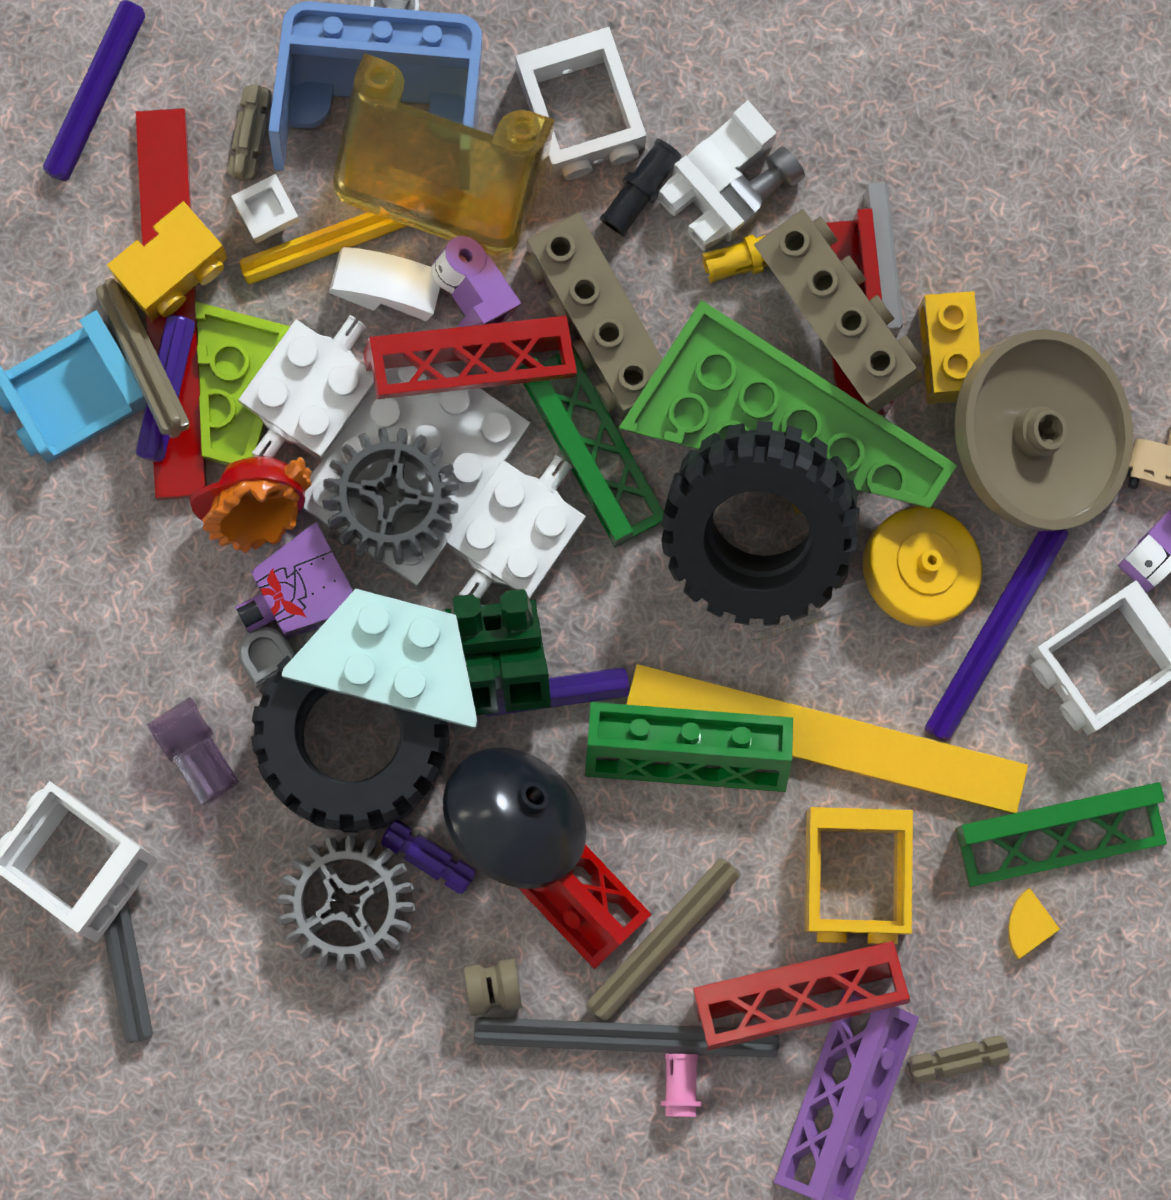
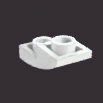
M343 247L339 251L329 293L372 311L380 304L427 321L434 314L440 286L435 282L432 276V267L377 251Z

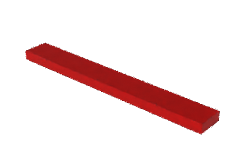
M185 108L135 111L143 246L159 235L153 226L184 201L191 209L187 116ZM196 286L184 295L186 300L183 305L171 314L187 317L195 323V330L179 395V401L189 420V427L181 432L179 437L169 439L166 456L162 462L153 461L156 500L190 498L194 491L206 487L205 460L202 457L200 376L197 354L198 330L195 309ZM146 315L147 334L158 355L167 317L160 315L154 321H151Z

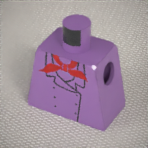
M315 523L251 571L262 593L235 606L249 633L276 620L285 637L290 639L319 629L353 590L318 524Z

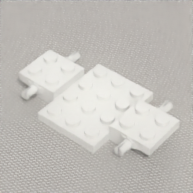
M349 315L334 339H332L331 337L317 334L296 319L238 399L239 404L260 417L268 429L255 450L251 452L252 455L274 457L286 441L287 443L297 445L319 460L320 463L310 478L311 486L305 491L306 499L302 510L329 527L328 519L339 513L340 510H324L322 500L327 497L337 496V493L325 490L323 488V481L328 478H341L330 469L329 464L332 460H338L348 465L349 461L342 453V447L345 444L352 446L359 453L363 449L360 446L358 436L366 433L371 445L380 443L378 439L379 428L387 429L389 442L397 441V433L400 428L406 429L408 433L406 445L409 446L413 445L419 435L425 436L427 443L422 452L424 455L435 447H440L443 451V455L435 464V467L445 463H451L454 467V473L442 480V482L452 481L459 484V493L444 497V499L458 503V513L441 514V516L452 523V529L447 533L434 527L432 531L438 536L440 545L437 548H433L424 539L419 542L423 550V557L417 560L413 556L411 548L407 547L402 549L404 555L403 564H395L393 550H385V560L382 564L418 588L445 547L468 561L475 570L463 590L459 592V596L470 595L476 585H479L473 595L481 599L493 582L494 584L507 586L512 590L524 589L530 600L586 518L584 514L566 503L556 491L565 476L573 468L571 464L565 461L557 474L553 476L563 458L555 455L543 475L538 479L537 477L523 474L507 463V458L524 436L531 422L481 388L377 399L373 372L366 371V367L357 361L350 351L359 336L367 328L361 321L357 322L355 317ZM444 363L430 364L432 368L446 378L460 375ZM414 366L386 369L387 384L409 382L418 369ZM423 374L418 381L430 380V378ZM390 458L378 460L366 466L354 481L361 483L362 479L376 480L385 473ZM406 461L404 467L405 483L409 487L421 490V494L434 496L432 485L425 473L416 465ZM396 474L394 475L392 486H387L386 492L381 490L378 494L383 497L386 519L388 518L390 507L396 506L395 500L401 503L404 499L399 496ZM349 497V508L354 517L365 528L376 533L378 525L377 509L372 505L362 503L359 498ZM420 510L419 513L407 512L402 514L397 519L391 535L405 533L415 528L424 520L429 511ZM347 526L332 530L341 535ZM355 538L351 543L356 546L359 539ZM370 546L367 554L373 558L375 547Z

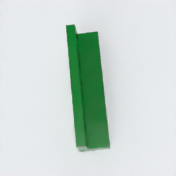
M560 353L540 364L544 367L562 365ZM574 354L577 371L575 377L577 381L572 398L557 394L549 380L523 383L565 460L573 467L571 471L614 548L662 523L664 511ZM524 364L521 365V366H519V370H520V369H529V368H528L526 365H524ZM580 388L583 389L590 403L577 399ZM562 403L569 404L568 411L565 410ZM575 406L594 411L597 414L601 423L596 440L579 435L571 420ZM604 430H606L613 445L601 442ZM586 445L593 447L592 454H590ZM599 449L620 455L625 464L620 483L606 480L602 476L595 463ZM628 473H630L638 489L625 485ZM610 488L617 490L616 497H614ZM626 492L643 497L653 515L630 526L619 506L622 493Z
M590 702L585 777L786 792L792 764L793 717ZM597 757H609V758H619L620 760H618V761L598 760V759H596V758H597ZM661 761V762H670L671 764H669V765H663V764H654L653 762ZM706 765H713V766H721V768H719V769L705 768L704 766H706ZM755 770H777V773L755 772Z
M1161 782L956 827L969 887L1167 844L1158 804L1165 802ZM1146 807L1153 837L1134 841L1116 828L1127 811ZM1117 814L1111 825L1098 818ZM1090 820L1107 831L1096 849L1084 851L1067 840L1078 822ZM1069 824L1062 836L1049 829ZM1040 830L1056 840L1057 844L1047 860L1035 862L1019 852L1018 849L1029 832ZM1019 835L1013 847L1001 840L1002 838ZM1112 835L1124 842L1105 847ZM992 841L1009 852L998 871L978 875L971 845ZM1063 846L1076 853L1057 857ZM1014 856L1026 863L1025 865L1007 868Z

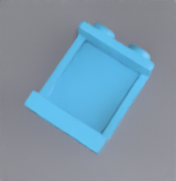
M97 310L79 320L83 328L9 370L4 371L0 366V406L6 414L12 411L16 412L23 424V427L16 430V433L31 457L39 453L47 463H50L146 407L147 402L127 360Z

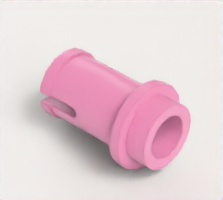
M665 1054L666 1101H660V1106H665V1117H696V1107H701L702 1105L701 1101H696L698 1054Z

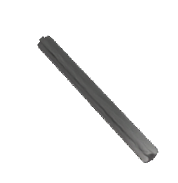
M479 1017L474 1023V1041L478 1045L772 1058L776 1057L779 1052V1034L708 1051L703 1028L700 1026ZM714 1027L715 1034L737 1029Z

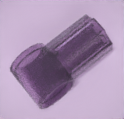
M188 697L147 723V726L167 758L171 762L175 761L196 798H198L202 805H205L232 789L240 781L211 737L214 735L213 730L199 713V708L194 700Z

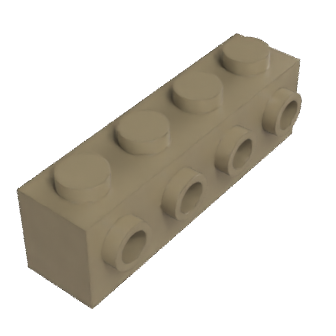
M801 209L756 242L754 246L865 403L873 411L877 412L924 378L916 364L923 360V357L907 335H904L899 340L896 339L887 326L895 318L878 295L868 300L858 286L867 279L849 255L840 260L830 247L838 239L823 218L820 216L812 221L804 209Z
M577 212L528 238L527 253L529 256L523 258V262L533 282L536 285L544 282L553 298L547 301L552 316H567L568 326L577 340L572 343L573 352L584 370L592 366L601 383L595 386V390L608 413L616 409L621 420H624L663 359L581 214Z

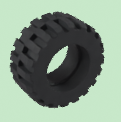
M758 421L756 430L746 431L743 423L729 426L726 438L723 439L717 433H713L701 441L699 452L697 450H690L682 460L680 471L674 474L670 485L661 524L664 528L661 539L663 554L670 557L668 568L674 580L679 582L683 579L686 580L684 593L694 602H698L703 598L708 602L706 611L719 618L722 617L724 612L735 615L734 623L749 625L750 618L763 619L764 626L780 624L781 616L789 615L792 621L808 616L811 603L816 608H821L832 599L833 588L842 587L849 575V565L854 563L860 508L857 507L858 493L854 481L846 479L847 467L839 456L827 458V444L817 437L812 438L810 443L801 439L802 429L790 425L787 426L786 432L772 430L773 422ZM751 491L769 492L789 500L803 513L809 524V533L799 545L789 551L769 556L754 555L741 551L731 545L718 531L713 520V514L722 502L737 494Z
M287 655L277 665L279 670L271 680L267 678L260 690L262 694L259 706H254L252 722L255 726L254 736H251L253 752L256 754L259 763L257 767L264 781L272 789L273 794L299 817L306 819L316 826L328 830L329 828L342 830L344 833H359V830L384 828L388 826V823L400 817L403 819L414 811L413 808L422 799H427L434 789L433 785L439 774L442 775L447 761V747L449 746L448 722L392 707L398 718L400 736L397 750L388 765L376 775L364 780L342 781L331 778L312 763L304 744L306 718L314 704L330 692V690L284 679L281 676L283 668L291 661Z

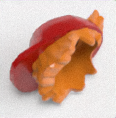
M253 456L238 460L226 467L219 482L193 492L189 498L192 511L198 519L203 521V530L210 532L209 539L218 540L220 546L232 544L236 551L241 550L244 553H248L251 548L256 550L267 541L270 544L276 545L281 541L286 529L292 530L296 525L297 515L305 504V491L311 486L310 478L312 472L309 468H305L306 463L302 457L292 460L289 464L270 456Z

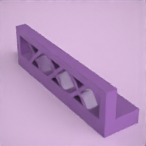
M844 989V991H843V994H842V996H841V999L843 998V996H844L845 993H846V990H845V989ZM853 995L849 1002L858 1001L862 999ZM898 1007L871 1012L866 1029L856 1036H853L850 1028L852 1017L832 1021L776 1174L775 1184L815 1200H854L919 1019L918 1016ZM848 1055L852 1065L848 1079L836 1085L832 1075L836 1061ZM830 1103L834 1114L830 1128L818 1134L814 1122L818 1110ZM812 1152L816 1167L810 1183L807 1185L794 1180V1176L801 1158Z

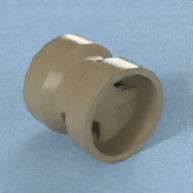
M515 958L499 960L495 966L487 968L480 964L464 966L471 1016L487 1014L494 1007H503L507 1011L522 1008ZM489 977L492 979L494 997L490 998L487 978Z

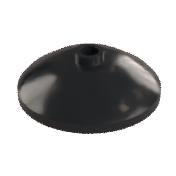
M511 748L480 750L465 758L452 772L446 783L443 795V813L449 834L462 855L476 869L491 879L516 888H542L560 881L580 860L586 842V824L581 805L564 778L539 758Z

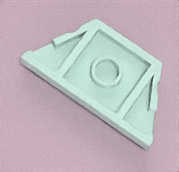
M355 589L283 668L281 675L284 679L476 729L478 722L456 615L360 589Z

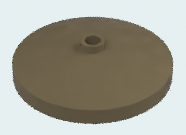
M1040 329L1008 336L996 342L985 350L973 363L962 383L957 399L955 439L964 473L978 497L989 509L1017 527L1032 531L1049 532L1082 525L1098 516L1114 500L1124 483L1133 451V423L1124 389L1107 361L1093 347L1073 335L1056 330Z

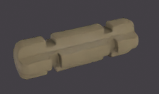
M251 84L250 86H245L242 92L240 105L244 108V112L239 111L232 145V150L236 154L235 156H230L228 166L229 176L239 181H250L257 177L259 160L255 157L256 154L261 155L268 118L264 114V110H269L272 97L270 89Z
M994 1036L982 1039L983 1043L981 1044L973 1041L936 1050V1055L932 1056L930 1053L912 1056L909 1058V1069L912 1079L915 1083L921 1084L936 1080L937 1075L946 1078L983 1069V1064L987 1063L988 1066L1007 1063L1010 1060L1007 1041L1004 1036Z

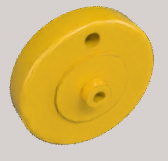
M912 506L896 511L872 531L864 548L863 574L871 596L888 615L907 625L933 627L952 620L972 604L982 581V559L975 539L957 518L938 508Z

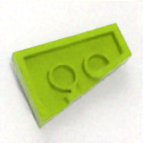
M195 301L198 330L197 354L200 376L199 400L202 457L204 460L228 466L235 461L253 457L254 455L251 452L255 450L262 440L265 424L260 417L240 405L238 399L291 326Z

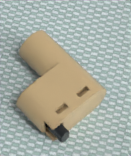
M1171 431L1167 445L1147 439L1134 440L1128 469L1129 471L1132 470L1128 484L1129 488L1136 489L1138 484L1171 493Z

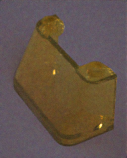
M364 53L355 73L333 174V188L337 197L350 206L447 240L458 236L470 237L476 240L487 254L499 256L515 250L521 241L545 180L555 119L532 111H512L502 118L495 134L491 135L400 103L405 84L402 72L394 64Z

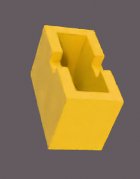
M184 201L153 226L159 235L147 245L143 246L136 240L107 264L114 279L151 321H154L160 315L167 317L177 311L186 300L184 295L198 283L206 285L214 280L224 269L223 262L228 259L223 245Z

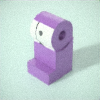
M466 236L454 237L434 259L432 276L435 282L442 289L450 292L465 315L457 325L458 327L502 323L522 304L490 256L487 255L476 240Z
M1171 509L1138 541V545L1117 565L1133 581L1137 580L1145 593H1148L1171 572Z

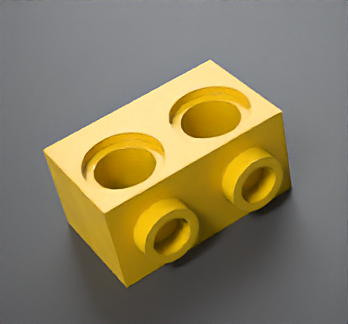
M975 291L924 295L918 306L927 404L957 402L962 383L968 371L981 355Z

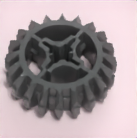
M379 428L378 439L380 443L371 445L367 434L362 433L358 436L362 451L357 453L348 444L342 447V453L349 461L348 465L338 460H332L329 464L330 469L341 478H328L323 481V488L325 490L337 493V496L327 497L322 500L324 510H340L339 513L328 519V525L330 529L347 526L341 533L339 542L346 546L355 538H358L359 542L355 548V555L359 558L365 556L369 547L373 546L375 547L374 561L376 564H382L385 560V550H393L395 564H403L404 555L402 549L407 547L411 548L412 554L417 560L423 557V550L419 544L421 540L424 539L433 548H437L440 545L438 536L432 531L434 527L447 533L452 529V523L441 516V514L458 513V503L444 499V497L459 493V484L452 481L442 482V480L454 473V467L451 463L435 467V464L441 459L443 451L440 447H435L424 455L422 452L426 447L427 438L423 435H419L413 445L409 446L406 445L408 440L406 429L400 428L397 433V441L389 442L387 429ZM390 458L387 469L380 478L376 480L362 479L361 483L354 481L366 466L378 460ZM406 461L416 465L425 473L432 485L434 496L421 494V490L409 487L405 483L404 467ZM396 474L399 496L404 499L401 503L395 500L396 506L390 507L388 518L386 519L383 497L378 494L381 490L386 492L387 486H392L393 478ZM349 497L359 498L362 503H367L377 509L378 525L376 533L365 528L357 521L349 508ZM420 510L429 511L424 520L415 528L405 533L391 535L397 519L402 514L407 512L419 513Z

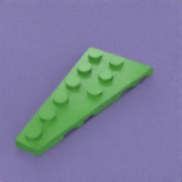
M702 300L619 426L620 430L700 450L703 439L713 433H717L721 439L726 438L727 428L732 425L743 423L746 431L756 430L758 421L773 422L772 430L786 432L787 426L790 425L802 429L801 439L810 443L812 438L817 437L827 444V458L830 459L833 456L840 457L847 467L846 479L854 481L856 490L924 508L932 506L958 466Z

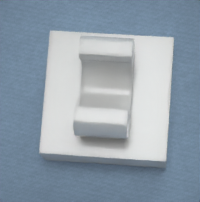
M276 174L231 196L255 244L300 222Z

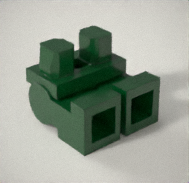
M524 589L505 591L500 596L501 603L480 605V598L475 597L473 594L455 596L452 601V608L445 609V612L454 614L457 618L476 715L498 713L496 690L499 689L504 691L506 712L550 708L549 675L540 621L537 614L536 599L529 600Z

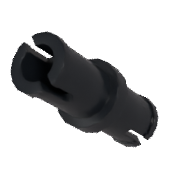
M657 138L653 147L633 173L627 172L622 179L625 185L605 213L600 216L602 223L625 237L628 232L627 230L647 203H654L659 193L657 189L668 176L675 163L682 158V155L670 144Z

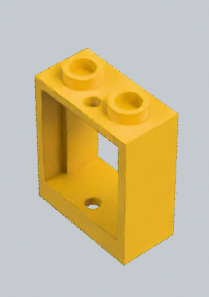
M810 807L806 810L804 932L816 933V942L847 943V934H868L867 944H882L894 941V944L898 945V935L912 934L913 810ZM821 831L894 833L893 921L820 919Z

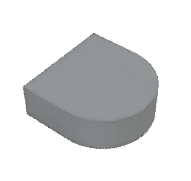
M261 627L251 633L248 632L241 640L238 649L240 663L256 688L264 684L267 678L272 679L279 670L277 665L287 655L290 659L295 656L283 635L268 627Z

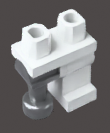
M748 100L716 132L675 163L672 177L658 193L659 202L673 216H676L692 202L702 211L703 215L690 224L687 231L693 241L703 251L721 242L724 238L730 243L740 235V232L752 225L757 218L761 204L781 184L784 187L791 188L805 178L804 169L799 161L788 149L782 146L767 158L769 169L751 181H748L741 173L773 147L777 132Z

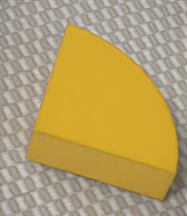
M1030 888L1023 891L1016 899L1008 920V941L1016 959L1022 958L1060 930Z

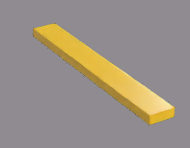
M636 664L626 705L793 717V758L1010 814L1017 813L1028 769V764Z

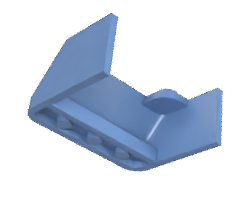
M312 1L293 5L287 10L283 18L268 130L274 170L284 171L289 127L308 129L324 123L330 115L333 96L430 104L429 125L432 131L444 140L461 142V186L471 187L478 123L482 57V31L478 23L466 15Z

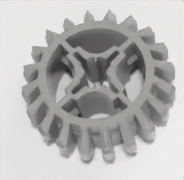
M354 834L347 835L345 850H339L336 838L328 836L326 838V845L329 853L322 855L319 848L312 843L307 846L308 853L314 859L310 865H307L298 857L292 860L293 866L302 871L298 880L290 875L282 876L281 882L295 889L293 896L286 894L278 895L277 903L292 905L293 912L282 914L278 917L281 925H289L296 922L298 928L290 932L286 936V940L290 944L298 942L303 937L308 941L299 952V956L303 959H307L313 954L315 949L321 951L317 959L316 966L318 968L325 969L329 964L331 956L337 957V972L346 973L348 958L354 957L358 971L363 972L367 970V962L364 956L367 953L371 952L379 964L386 961L385 954L379 948L384 942L396 951L400 949L402 945L399 940L391 936L394 928L406 933L411 931L412 926L405 921L398 920L400 912L414 913L416 911L414 903L400 902V895L413 892L415 890L413 883L397 885L395 879L404 875L407 868L404 864L396 865L391 870L386 868L385 865L389 863L394 855L393 851L389 848L382 851L377 859L372 856L376 848V841L374 839L368 838L362 852L356 851L357 839ZM344 861L359 862L374 869L378 875L358 885H348L341 880L332 864ZM319 873L328 892L327 901L320 910L315 912V915L307 919L305 913L306 893L310 883ZM333 881H335L339 889L350 896L356 893L361 894L369 889V891L359 897L360 904L355 905L359 908L355 915L361 923L360 927L354 918L349 917L344 912L333 913L324 919L327 914L334 911L333 903H339L334 900L338 893L332 885ZM387 888L389 898L388 913L382 927L374 934L365 917V908L367 903L377 893ZM335 922H345L356 933L361 944L349 947L334 946L323 941L315 933Z

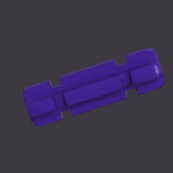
M394 820L382 837V845L389 848L395 854H398L400 851L406 854L404 857L406 861L436 880H439L440 877L447 880L444 885L459 894H463L476 875L475 868L461 859L458 863L452 860L454 856L452 853L420 833L417 837L411 834L413 830L411 827L400 820Z

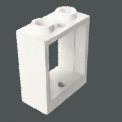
M610 27L515 56L516 72L552 178L564 175L565 180H573L592 172L591 165L610 160L612 165H622L639 157L638 151L645 149L647 135ZM604 62L627 129L560 150L538 83Z
M1137 580L1030 652L1035 660L1031 664V669L1036 678L1046 689L1052 686L1055 688L1064 701L1060 705L1064 718L1074 730L1078 731L1082 728L1087 736L1096 732L1171 680V628ZM1116 609H1119L1159 665L1161 671L1095 715L1052 653Z
M50 781L44 789L37 791L30 798L26 805L24 816L13 831L6 833L0 839V875L75 932L96 943L158 860L157 857L85 804ZM69 811L118 846L73 908L24 872Z

